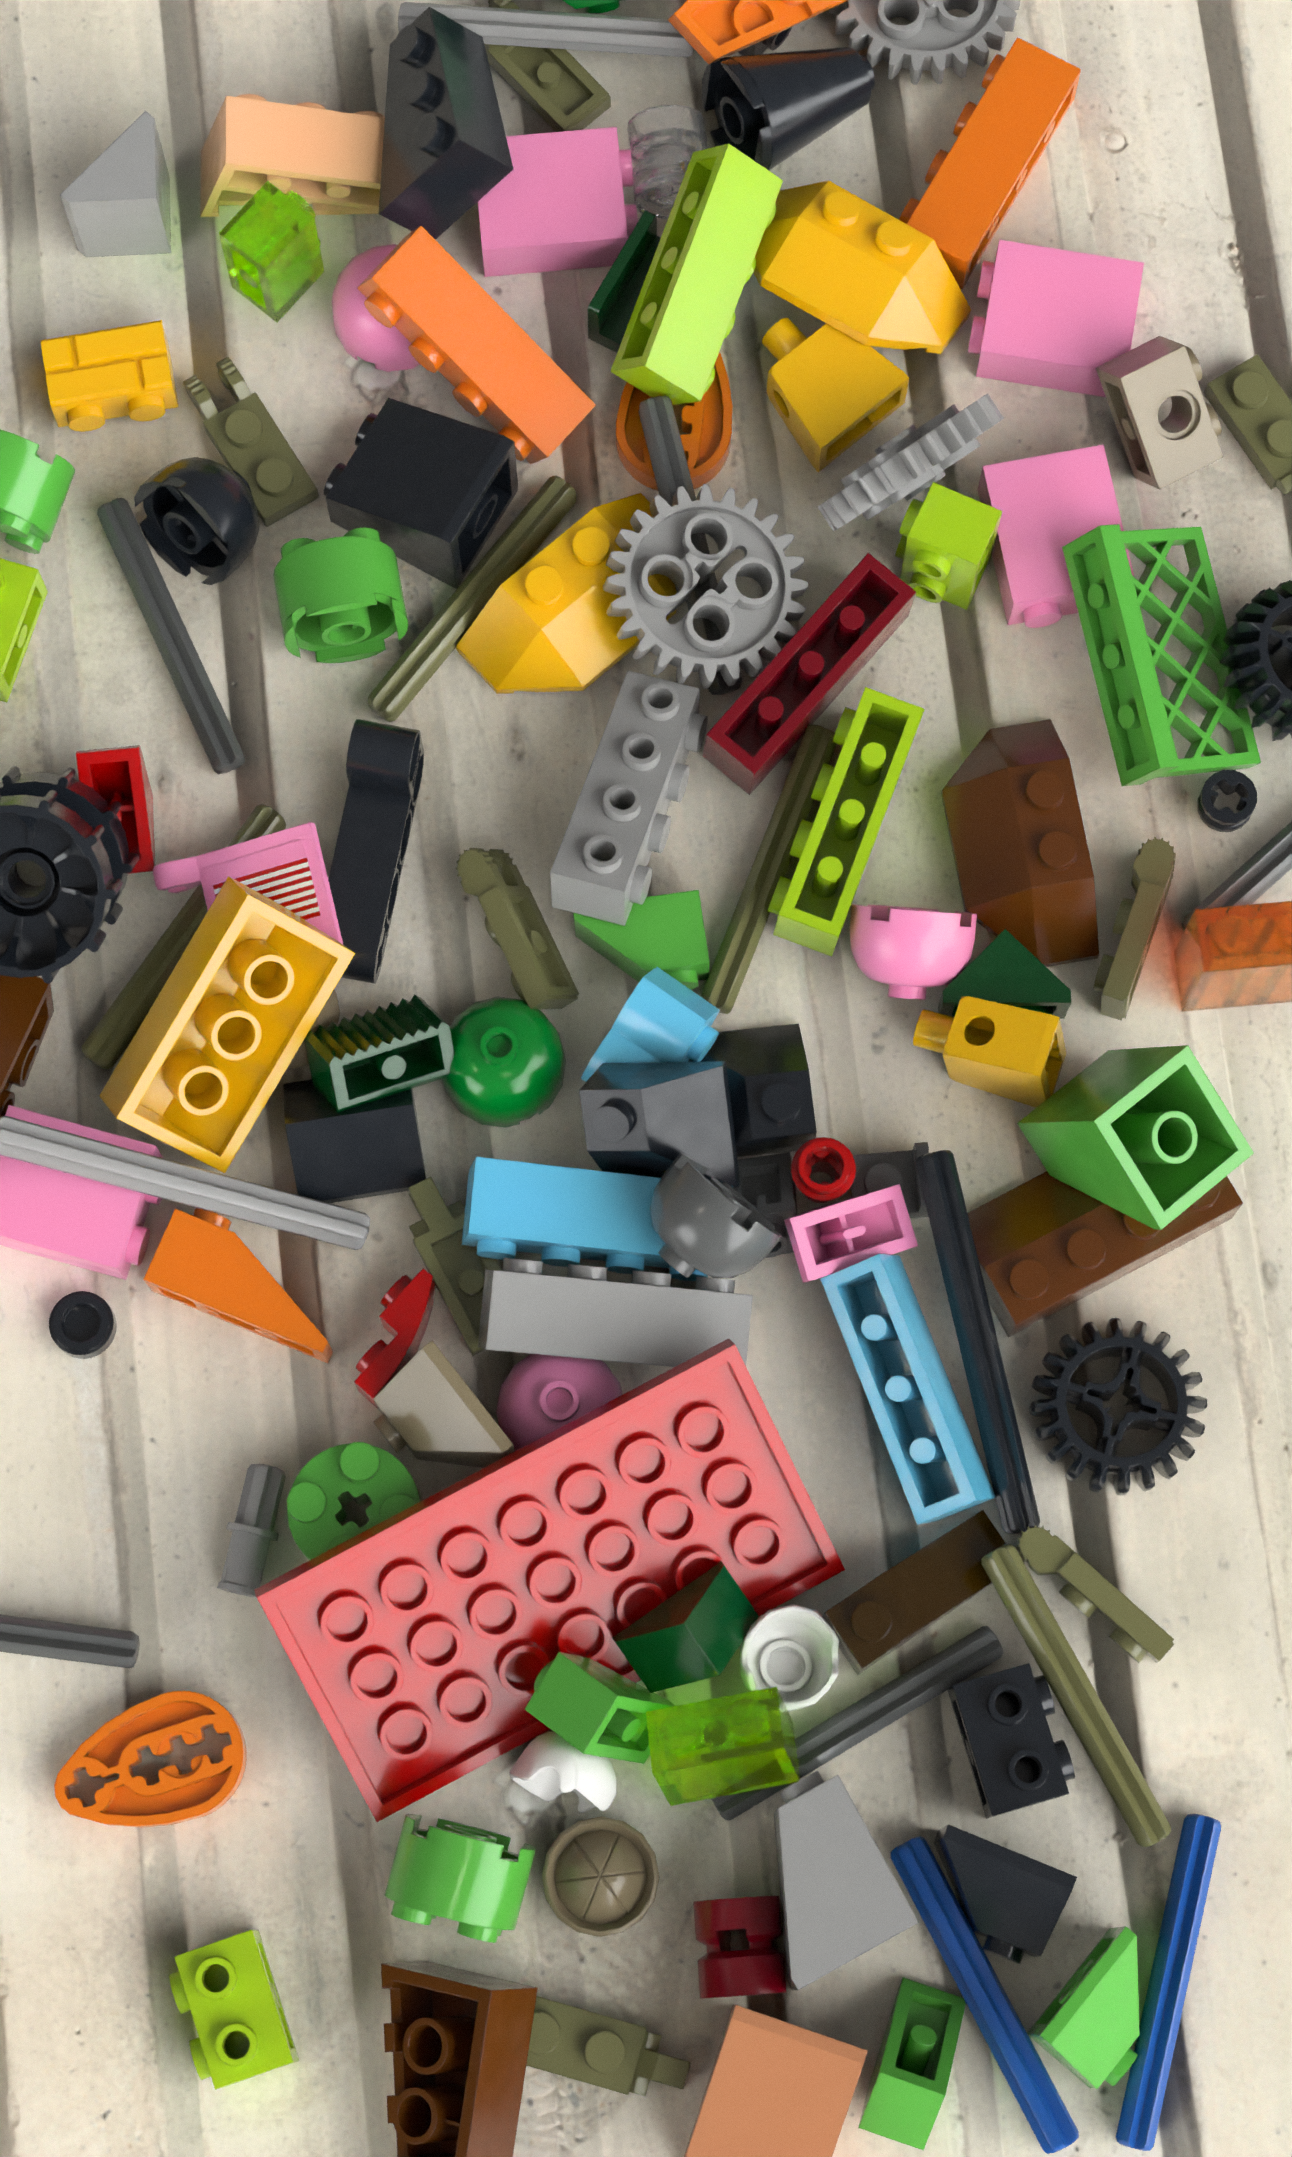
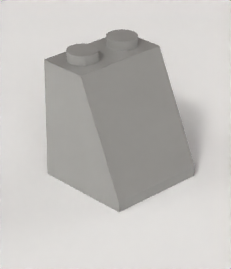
M818 1771L782 1790L783 1792L780 1795L785 1804L780 1806L774 1813L786 1979L792 1990H800L919 1923L839 1775L824 1782Z

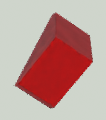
M140 745L77 751L76 761L79 781L93 788L109 804L114 801L121 803L117 816L125 830L129 852L136 853L139 856V861L128 874L153 871V868L156 866L153 794Z

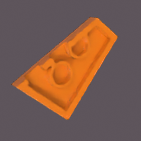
M687 0L668 21L709 65L848 0Z

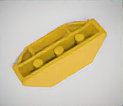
M829 180L779 191L775 202L777 207L776 214L771 224L765 229L755 255L756 267L753 274L761 287L866 346L901 350L923 348L927 353L936 354L943 352L969 318L971 308L934 239Z
M642 493L591 509L504 581L456 645V650L496 694L514 693V691H584L638 646L640 640L637 636L620 640L616 636L627 619L626 616L613 617L607 615V609L611 602L621 596L604 591L603 585L607 577L620 574L606 566V561L611 552L623 551L615 542L621 528L634 531L630 519L637 509L652 517L650 512L651 503ZM654 574L648 577L650 587L657 594L666 597L676 594L674 583L665 575ZM677 609L671 612L666 617V619L669 620L673 615H675L677 613Z

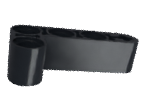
M356 719L352 728L346 761L349 787L328 879L343 945L355 953L341 978L376 984L380 974L422 779L424 749L421 733L416 729Z

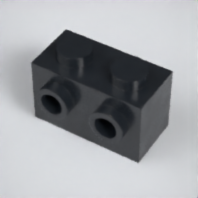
M1030 1663L955 1684L948 1689L986 1819L1069 1794L1066 1781L1075 1779L1074 1768L1064 1740L1053 1742L1046 1716L1055 1714V1708L1044 1675L1034 1677Z

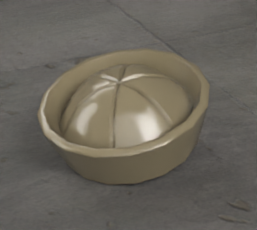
M602 1816L579 1820L559 1833L546 1853L542 1871L545 1898L557 1918L576 1932L597 1937L623 1933L641 1921L655 1901L660 1878L656 1855L644 1835L624 1821Z

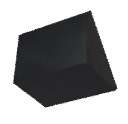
M312 1079L283 1084L285 1128L298 1195L327 1203L409 1191V1187L426 1179L413 1088L337 1113L331 1103H328L322 1093H319L318 1088L315 1089Z

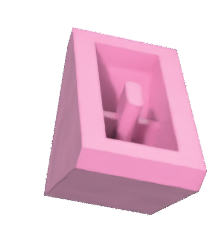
M900 1184L810 1209L784 1220L803 1283L831 1275L877 1254L892 1255L918 1246Z

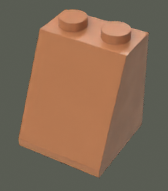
M733 2004L684 2157H832L868 2050Z

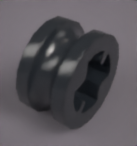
M1236 770L1219 771L1206 780L1197 800V811L1201 820L1209 828L1218 832H1233L1241 829L1249 821L1257 804V790L1253 782L1245 774ZM1221 789L1225 795H1231L1236 792L1241 797L1236 806V810L1240 812L1234 814L1229 807H1224L1220 810L1214 807L1213 804L1218 796V792L1215 790Z

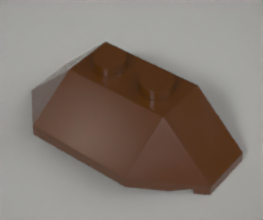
M1051 719L989 729L941 792L964 911L976 913V922L995 937L1006 929L1046 967L1097 959L1099 957L1095 881L1070 758Z

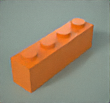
M1018 37L1006 57L997 54L993 58L982 81L981 87L986 89L977 105L970 101L966 104L953 131V135L958 137L949 153L942 149L938 151L925 177V183L929 184V187L920 201L913 197L908 201L899 218L900 221L934 239L960 289L964 288L1074 101L1079 82L1080 68Z
M422 226L405 236L357 287L367 298L364 301V305L369 313L385 327L392 328L395 326L411 343L408 349L415 360L430 372L436 373L438 370L455 387L452 394L467 412L475 417L482 415L498 431V434L514 441L515 455L519 461L526 459L530 464L548 458L596 406Z

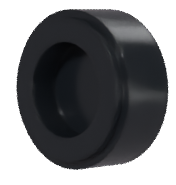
M79 1291L64 1296L56 1303L50 1314L49 1330L53 1341L64 1353L74 1358L88 1359L100 1355L111 1345L116 1334L117 1323L114 1312L103 1298L91 1292Z

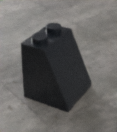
M388 398L378 415L370 413L363 421L355 439L357 448L346 465L341 462L337 464L327 479L324 495L326 496L330 521L347 531L363 527L377 530L380 534L381 542L391 547L396 557L457 589L518 491L515 443L504 435Z

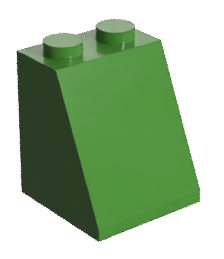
M1188 1045L1108 1050L1017 1123L1050 1176L1155 1230H1162L1254 1154Z

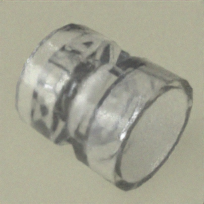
M661 105L648 108L635 114L628 122L629 149L631 150L632 162L635 165L632 177L634 204H636L637 210L642 214L647 210L657 215V218L667 219L693 152L708 149L705 118L700 111L682 105Z

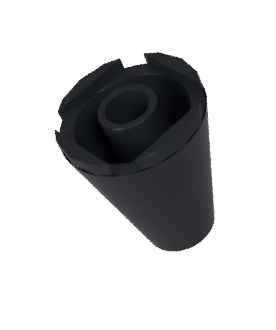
M851 47L721 58L719 61L706 66L702 78L704 112L714 109L719 125L718 129L710 131L715 146L732 145L770 171L866 106L870 101L871 90L875 86V75L868 59L863 55H859Z

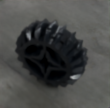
M1289 580L1280 583L1274 590L1269 587L1267 590L1260 591L1251 600L1252 603H1246L1236 613V618L1233 620L1234 624L1226 631L1223 639L1229 648L1223 652L1222 659L1219 662L1233 670L1226 677L1223 687L1239 689L1241 696L1236 700L1234 709H1244L1249 706L1256 714L1253 717L1251 728L1261 727L1264 723H1268L1272 727V741L1282 740L1288 734L1292 738V631L1287 630L1281 633L1272 629L1275 626H1292V581Z
M1111 1318L1107 1323L1105 1339H1102L1098 1327L1093 1322L1085 1323L1081 1329L1085 1346L1074 1336L1065 1334L1060 1339L1059 1344L1067 1359L1056 1353L1047 1352L1042 1360L1044 1367L1056 1377L1036 1375L1032 1381L1031 1386L1033 1389L1050 1396L1049 1399L1033 1401L1029 1406V1413L1031 1415L1050 1417L1051 1421L1036 1428L1034 1431L1035 1439L1037 1441H1045L1056 1437L1059 1444L1049 1451L1046 1455L1047 1460L1054 1464L1067 1453L1074 1462L1067 1469L1065 1477L1072 1482L1080 1476L1084 1467L1093 1471L1089 1481V1489L1093 1492H1099L1105 1484L1107 1475H1113V1485L1116 1494L1126 1495L1131 1484L1130 1474H1134L1139 1487L1143 1491L1151 1490L1155 1486V1477L1151 1467L1153 1466L1161 1476L1171 1479L1178 1473V1470L1169 1453L1185 1461H1188L1195 1453L1192 1445L1182 1438L1181 1435L1193 1438L1200 1437L1204 1433L1205 1425L1196 1419L1188 1417L1187 1414L1204 1411L1207 1408V1399L1201 1396H1187L1186 1393L1187 1390L1193 1389L1202 1382V1376L1199 1372H1190L1183 1376L1179 1373L1178 1368L1190 1357L1185 1349L1177 1351L1171 1358L1162 1352L1170 1341L1168 1333L1161 1332L1155 1338L1152 1345L1143 1341L1147 1331L1145 1322L1137 1321L1130 1332V1336L1123 1337L1120 1319ZM1105 1357H1121L1118 1369L1115 1371L1111 1382L1099 1384L1087 1381L1085 1386L1070 1382L1074 1372L1088 1362ZM1140 1364L1147 1368L1162 1385L1168 1400L1169 1411L1161 1409L1160 1402L1148 1398L1142 1392L1139 1384ZM1125 1380L1122 1395L1126 1396L1129 1400L1124 1406L1132 1404L1133 1411L1127 1412L1110 1434L1114 1418L1107 1414L1111 1407L1104 1408L1102 1402L1109 1401ZM1066 1402L1076 1404L1075 1410L1084 1412L1094 1420L1097 1427L1096 1450L1083 1441L1073 1428L1068 1416ZM1153 1427L1166 1431L1161 1442L1148 1452L1131 1457L1115 1456L1117 1446L1122 1441L1126 1430L1142 1429L1148 1431Z

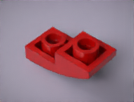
M424 1268L413 1279L407 1275L402 1276L384 1295L380 1304L386 1309L379 1317L383 1327L394 1338L388 1345L382 1339L377 1341L356 1365L355 1369L361 1374L354 1383L359 1393L376 1408L377 1406L373 1400L374 1397L415 1356L425 1334L433 1308L436 1286L433 1276Z

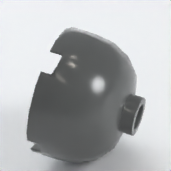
M681 1152L665 1171L655 1187L650 1205L652 1226L665 1243L658 1254L670 1266L687 1278L690 1277L695 1269L712 1278H734L751 1271L771 1252L783 1237L782 1234L775 1231L774 1228L776 1226L737 1190L725 1181L722 1184L715 1178L710 1180L705 1178L704 1174L709 1168L688 1154Z

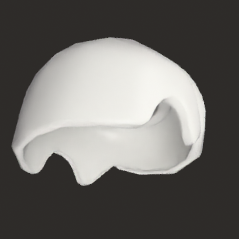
M795 1604L768 1610L750 1626L739 1651L740 1674L744 1686L750 1690V1694L767 1707L791 1712L815 1705L832 1687L838 1676V1647L840 1641L838 1635L816 1610Z
M554 1731L539 1735L528 1744L509 1772L510 1778L538 1798L548 1802L555 1800L563 1793L571 1791L576 1793L579 1798L578 1811L580 1813H584L594 1807L599 1808L601 1811L607 1810L617 1795V1780L610 1760L606 1757L581 1753Z

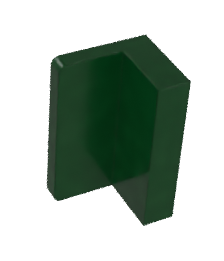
M647 210L644 211L587 309L588 339L616 353L622 342L661 238L657 236V215Z

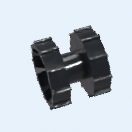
M13 766L3 776L2 782H0V975L17 978L42 976L43 981L50 984L60 968L70 964L83 951L89 949L92 952H97L106 938V933L100 929L103 922L105 921L113 925L123 911V907L117 902L126 885L128 873L133 870L139 861V856L136 853L129 852L126 833L117 816L121 803L114 801L109 804L93 788L75 779L76 771L74 768H68L63 775L49 772L21 774L20 769L17 766ZM30 860L37 863L46 875V884L32 886L25 883L17 872V862Z

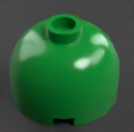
M494 997L473 1003L454 1018L449 1026L454 1057L450 1066V1074L443 1078L442 1082L446 1093L450 1096L460 1113L481 1125L507 1128L519 1125L520 1121L530 1119L537 1113L540 1115L551 1106L563 1086L566 1058L559 1032L541 1010L531 1009L521 999Z

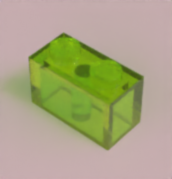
M267 181L219 232L232 288L278 323L325 271L314 210L299 194L294 191H288L284 194Z
M777 1687L646 1712L652 1773L670 1806L790 1784L800 1780L793 1721Z

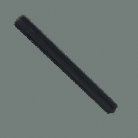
M950 1150L923 1154L917 1158L916 1166L992 1487L996 1496L995 1499L1002 1529L1010 1534L1022 1533V1531L1028 1530L1027 1527L1034 1528L1035 1525L1038 1527L1040 1525V1516L954 1154Z

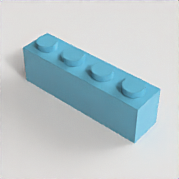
M475 1157L469 1168L461 1245L477 1246L476 1254L478 1256L499 1260L504 1258L514 1259L516 1251L541 1254V1262L553 1266L568 1267V1264L580 1265L581 1258L606 1261L605 1268L615 1273L632 1274L633 1270L644 1271V1266L669 1268L671 1278L678 1280L696 1281V1277L708 1278V1275L696 1269L687 1278L670 1266L658 1254L665 1243L652 1226L650 1205L654 1189L661 1178Z
M877 1254L821 1278L824 1290L917 1525L942 1520L996 1498L900 1256Z

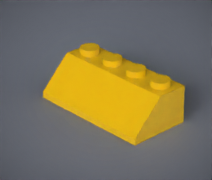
M228 876L100 1093V1098L117 1119L225 1173L355 953L284 906Z

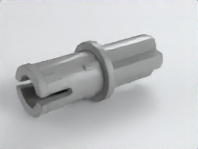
M251 1464L248 1467L235 1523L228 1522L226 1528L232 1531L221 1582L218 1583V1589L256 1597L254 1589L260 1587L270 1542L278 1541L279 1534L273 1532L286 1478L283 1470L265 1464Z

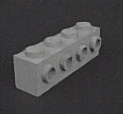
M627 671L550 871L552 907L625 926L633 903L640 905L644 903L652 877V868L647 867L652 851L663 852L668 839L671 817L667 816L666 813L671 800L681 802L686 790L689 766L684 764L689 751L699 752L705 738L708 717L699 714L700 688Z
M510 1258L503 1259L502 1271L485 1269L478 1348L675 1367L729 1338L736 1345L746 1366L753 1295L734 1293L735 1280L696 1277L695 1289L670 1287L671 1274L633 1270L631 1283L606 1281L607 1268L568 1264L567 1277L542 1275L543 1262Z

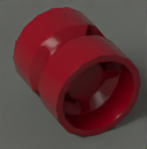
M779 1896L740 1897L693 1902L696 1940L704 1944L707 1949V1953L697 1960L700 1999L787 1993L784 1954L773 1948V1940L782 1934ZM746 1930L749 1950L730 1951L731 1931Z

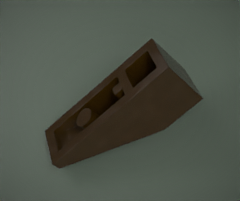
M984 1510L885 1571L824 1612V1619L832 1626L839 1637L840 1650L857 1675L992 1584L982 1566V1558L996 1548L1005 1545L1006 1542Z

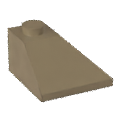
M433 1340L422 1347L373 1399L382 1414L373 1423L396 1453L407 1446L417 1460L485 1468L515 1452L513 1443Z

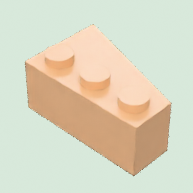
M243 94L236 97L226 96L201 150L200 217H219V206L256 205L257 216H276V205L313 204L314 215L378 214L384 115L375 111L347 113L327 110L324 106L311 102L296 105L269 102L264 97L255 94Z

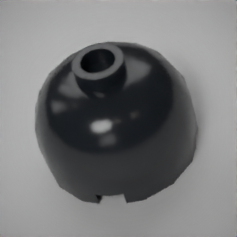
M193 457L173 462L146 480L139 487L134 497L135 507L143 501V508L147 517L139 525L156 553L175 571L185 577L191 573V567L200 574L209 576L202 582L203 584L213 585L224 581L239 568L256 543L259 532V514L249 484L238 472L213 460Z

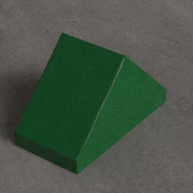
M1004 929L942 991L938 1013L954 1017L961 997L970 996L1051 1014L1064 1019L1071 1004V990L1011 933Z
M719 1562L613 1637V1640L649 1692L653 1693L720 1676L745 1639L750 1626L759 1618V1615L725 1565Z

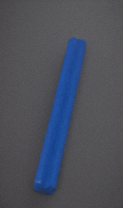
M1195 1813L1188 1814L1183 1821L1140 2021V2035L1136 2040L1134 2049L1138 2056L1130 2068L1117 2128L1116 2139L1119 2144L1142 2151H1150L1155 2143L1220 1837V1821L1209 1816Z
M922 1836L914 1837L895 1847L890 1852V1858L1040 2146L1047 2154L1066 2148L1079 2138V2131L926 1839Z

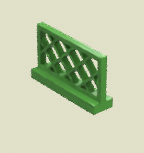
M1119 524L1100 525L1063 546L1062 549L1121 786L1141 785L1149 780L1160 777L1248 769L1260 764L1261 760L1253 728H1251L1252 724L1247 707L1244 709H1234L1236 700L1241 696L1239 689L1223 687L1226 677L1233 670L1219 663L1223 652L1229 648L1223 641L1227 626L1202 528L1185 527L1121 531ZM1171 546H1184L1189 566V572L1186 577L1165 559ZM1125 549H1129L1146 565L1139 580L1131 574ZM1156 575L1177 592L1170 609L1149 591ZM1187 603L1201 614L1204 631L1201 636L1180 618ZM1140 606L1161 624L1153 640L1146 633ZM1171 634L1192 652L1185 668L1164 650ZM1203 662L1216 673L1219 684L1216 696L1195 678ZM1155 666L1176 683L1168 700L1161 693ZM1186 694L1207 711L1200 727L1179 710ZM1218 721L1231 732L1236 753H1227L1210 738ZM1170 726L1191 743L1185 757L1182 759L1177 757Z

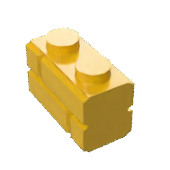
M162 320L45 339L40 342L49 401L58 427L69 426L71 430L79 432L92 431L102 427L105 424V419L129 416L135 421H152L162 417L166 412L165 409L179 407L170 349Z

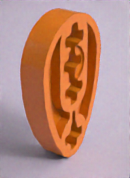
M720 352L714 365L715 376L710 388L703 395L701 401L685 403L687 406L683 407L681 414L682 432L687 434H681L680 437L694 489L708 483L721 471L727 461L731 448L733 406L729 378ZM626 382L616 419L618 455L623 466L634 479L646 487L658 491L638 412L640 403L652 397Z
M191 1691L163 1693L132 1706L105 1723L86 1739L57 1774L54 1784L55 1797L61 1808L70 1815L109 1826L143 1828L173 1825L201 1818L222 1807L239 1787L247 1761L245 1738L234 1716L212 1698ZM213 1726L218 1734L231 1736L232 1744L222 1749L224 1760L219 1763H214L208 1755L196 1756L191 1760V1772L182 1775V1771L175 1765L164 1767L158 1772L160 1781L154 1785H151L146 1777H135L133 1774V1767L142 1762L141 1751L146 1748H150L155 1756L164 1757L174 1751L173 1740L182 1737L183 1741L189 1746L202 1744L205 1741L204 1730ZM84 1769L93 1778L102 1777L109 1779L119 1775L117 1780L105 1783L104 1788L98 1789L95 1792L94 1798L96 1803L87 1807L84 1799L71 1798L69 1788L79 1784L78 1772Z

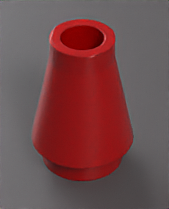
M820 1137L805 1142L796 1151L791 1164V1173L795 1185L809 1200L815 1203H826L842 1196L849 1190L855 1179L856 1164L852 1153L844 1144L832 1138ZM817 1172H824L831 1177L833 1182L830 1184L823 1181L818 1184L812 1181L810 1176Z

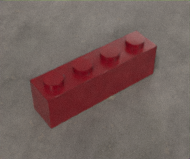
M867 553L706 734L702 756L750 795L804 735L806 728L820 717L909 616L916 591L870 553Z

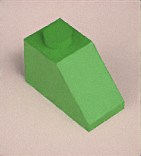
M699 890L646 897L642 905L633 903L625 926L573 913L575 936L638 982L656 967L690 990L698 987V981L707 980L709 977L710 961Z
M559 1652L556 1658L549 1662L538 1674L534 1683L535 1693L525 1710L583 1754L644 1764L678 1707L669 1700L654 1692L650 1693L645 1687L590 1658Z
M904 1977L902 1978L871 2075L858 2128L924 2150L946 2095L966 2005L964 1998Z

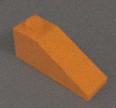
M175 1208L143 1279L151 1291L329 1363L333 1350L328 1340L234 1232L229 1231L232 1222L217 1213L199 1208L195 1209L193 1215Z

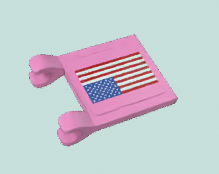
M305 823L199 856L165 862L153 868L155 885L158 890L180 893L202 884L207 910L211 907L229 876L284 906L343 944L315 823Z

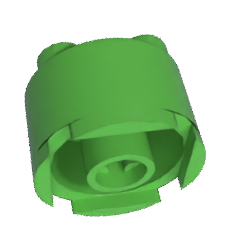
M0 429V532L6 533L4 541L7 544L28 553L39 554L43 543L49 542L74 477L75 468L66 459L57 454L52 465L40 459V456L37 454L39 444Z
M366 527L356 528L348 531L343 537L319 541L309 538H298L285 543L281 547L282 559L276 565L273 577L284 643L291 654L301 658L299 650L301 648L314 651L317 662H352L369 658L385 651L384 639L396 631L399 640L406 634L408 619L397 558L393 549L381 542L380 534L377 530Z
M364 1442L337 1445L313 1457L297 1475L287 1497L289 1528L299 1549L308 1560H311L421 1502L422 1498L407 1468L389 1452ZM353 1500L360 1506L367 1502L372 1503L365 1510L370 1521L360 1528L353 1521L347 1522L343 1526L341 1525V1522L347 1517L344 1507Z
M406 1814L384 1894L385 1897L394 1901L391 1915L423 1925H430L431 1920L436 1919L437 1916L458 1921L457 1933L469 1938L492 1943L497 1942V1938L501 1936L502 1930H515L536 1848L525 1843L518 1855L508 1851L510 1837L439 1818L436 1827L429 1826L428 1830L420 1829L419 1825L422 1815Z

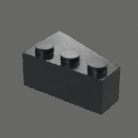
M428 7L411 25L404 27L399 32L389 48L378 214L410 231H414L422 226L436 240L513 170V165L483 37L435 9Z

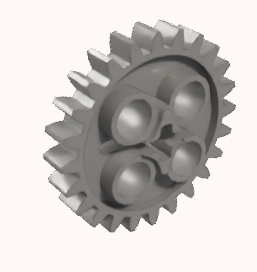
M848 0L829 9V13L839 14L836 16L835 26L837 35L851 33L848 47L853 48L857 52L864 48L868 49L867 59L872 68L882 60L889 63L888 79L892 80L901 68L909 69L911 83L917 85L922 71L930 70L935 82L942 84L945 68L951 67L962 79L966 77L969 58L976 64L984 67L987 65L988 47L998 51L1003 49L1006 35L1004 31L1013 32L1017 16L1015 10H1019L1020 0ZM952 9H961L968 12L970 15L966 17H955L949 14L947 11ZM903 17L908 19L911 24L896 25L891 23L889 19Z
M988 393L960 412L955 404H953L916 429L913 424L875 449L874 451L877 456L842 478L841 482L845 488L820 504L818 509L834 532L863 514L866 520H869L904 497L908 501L930 487L933 482L936 483L946 475L943 470L981 446L976 437L1004 418Z
M703 484L696 501H691L688 492L683 486H680L673 495L672 507L658 494L650 504L652 517L637 509L630 519L634 531L621 528L615 542L623 551L611 552L606 561V566L620 574L607 577L603 585L604 591L620 595L621 597L611 602L607 609V615L613 617L626 616L627 621L622 625L616 636L619 640L637 636L640 642L632 657L637 660L650 652L656 655L657 659L653 669L655 675L658 676L671 664L677 667V683L683 684L690 673L694 671L699 674L702 688L708 689L715 678L716 672L720 671L727 685L733 686L739 679V666L752 678L757 676L763 668L760 656L771 662L781 651L777 641L788 643L797 633L796 629L788 621H799L805 613L806 607L792 600V598L802 596L808 588V582L791 578V575L796 573L804 564V557H786L784 552L795 537L792 533L778 537L774 536L771 530L779 518L776 513L767 516L762 521L754 516L758 506V499H751L741 509L735 506V490L733 488H729L719 502L713 501L709 484ZM695 533L708 534L717 543L719 552L710 555L700 552L693 545L691 535ZM735 549L744 551L745 557L735 563L722 576L714 590H707L676 624L668 623L666 617L688 599L697 583H704ZM654 574L665 575L674 583L676 594L667 597L657 594L650 587L648 577ZM743 576L754 579L761 586L763 597L757 599L746 597L737 588L735 579ZM698 618L711 620L719 628L721 638L715 641L701 638L694 630L693 620Z

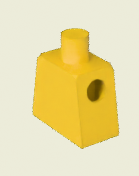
M785 317L776 322L762 339V344L778 360L768 371L766 393L796 442L818 473L906 401L909 377L900 368L871 346H866L828 324H824L807 338L788 317Z
M970 996L961 997L954 1017L923 1009L918 1018L913 1037L914 1046L943 1054L950 1079L1035 1108L1053 1095L1066 1056L1060 1017Z

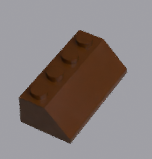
M1046 1171L968 1212V1217L988 1302L1009 1338L1229 1221L1242 1206L1243 1202L1228 1176H1226L1162 1230H1155L1055 1179Z

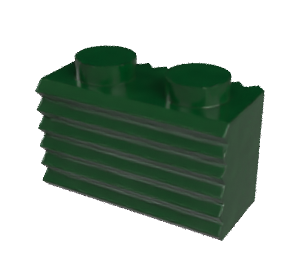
M415 994L410 1002L402 998L399 1005L391 1002L387 1009L379 1006L375 1013L367 1009L363 1017L355 1013L351 1020L343 1017L339 1024L331 1021L327 1028L319 1025L315 1032L310 1030L304 1039L315 1089L318 1088L319 1093H322L323 1097L327 1099L328 1103H331L337 1113L446 1078L450 1074V1066L454 1057L449 1025L422 998Z

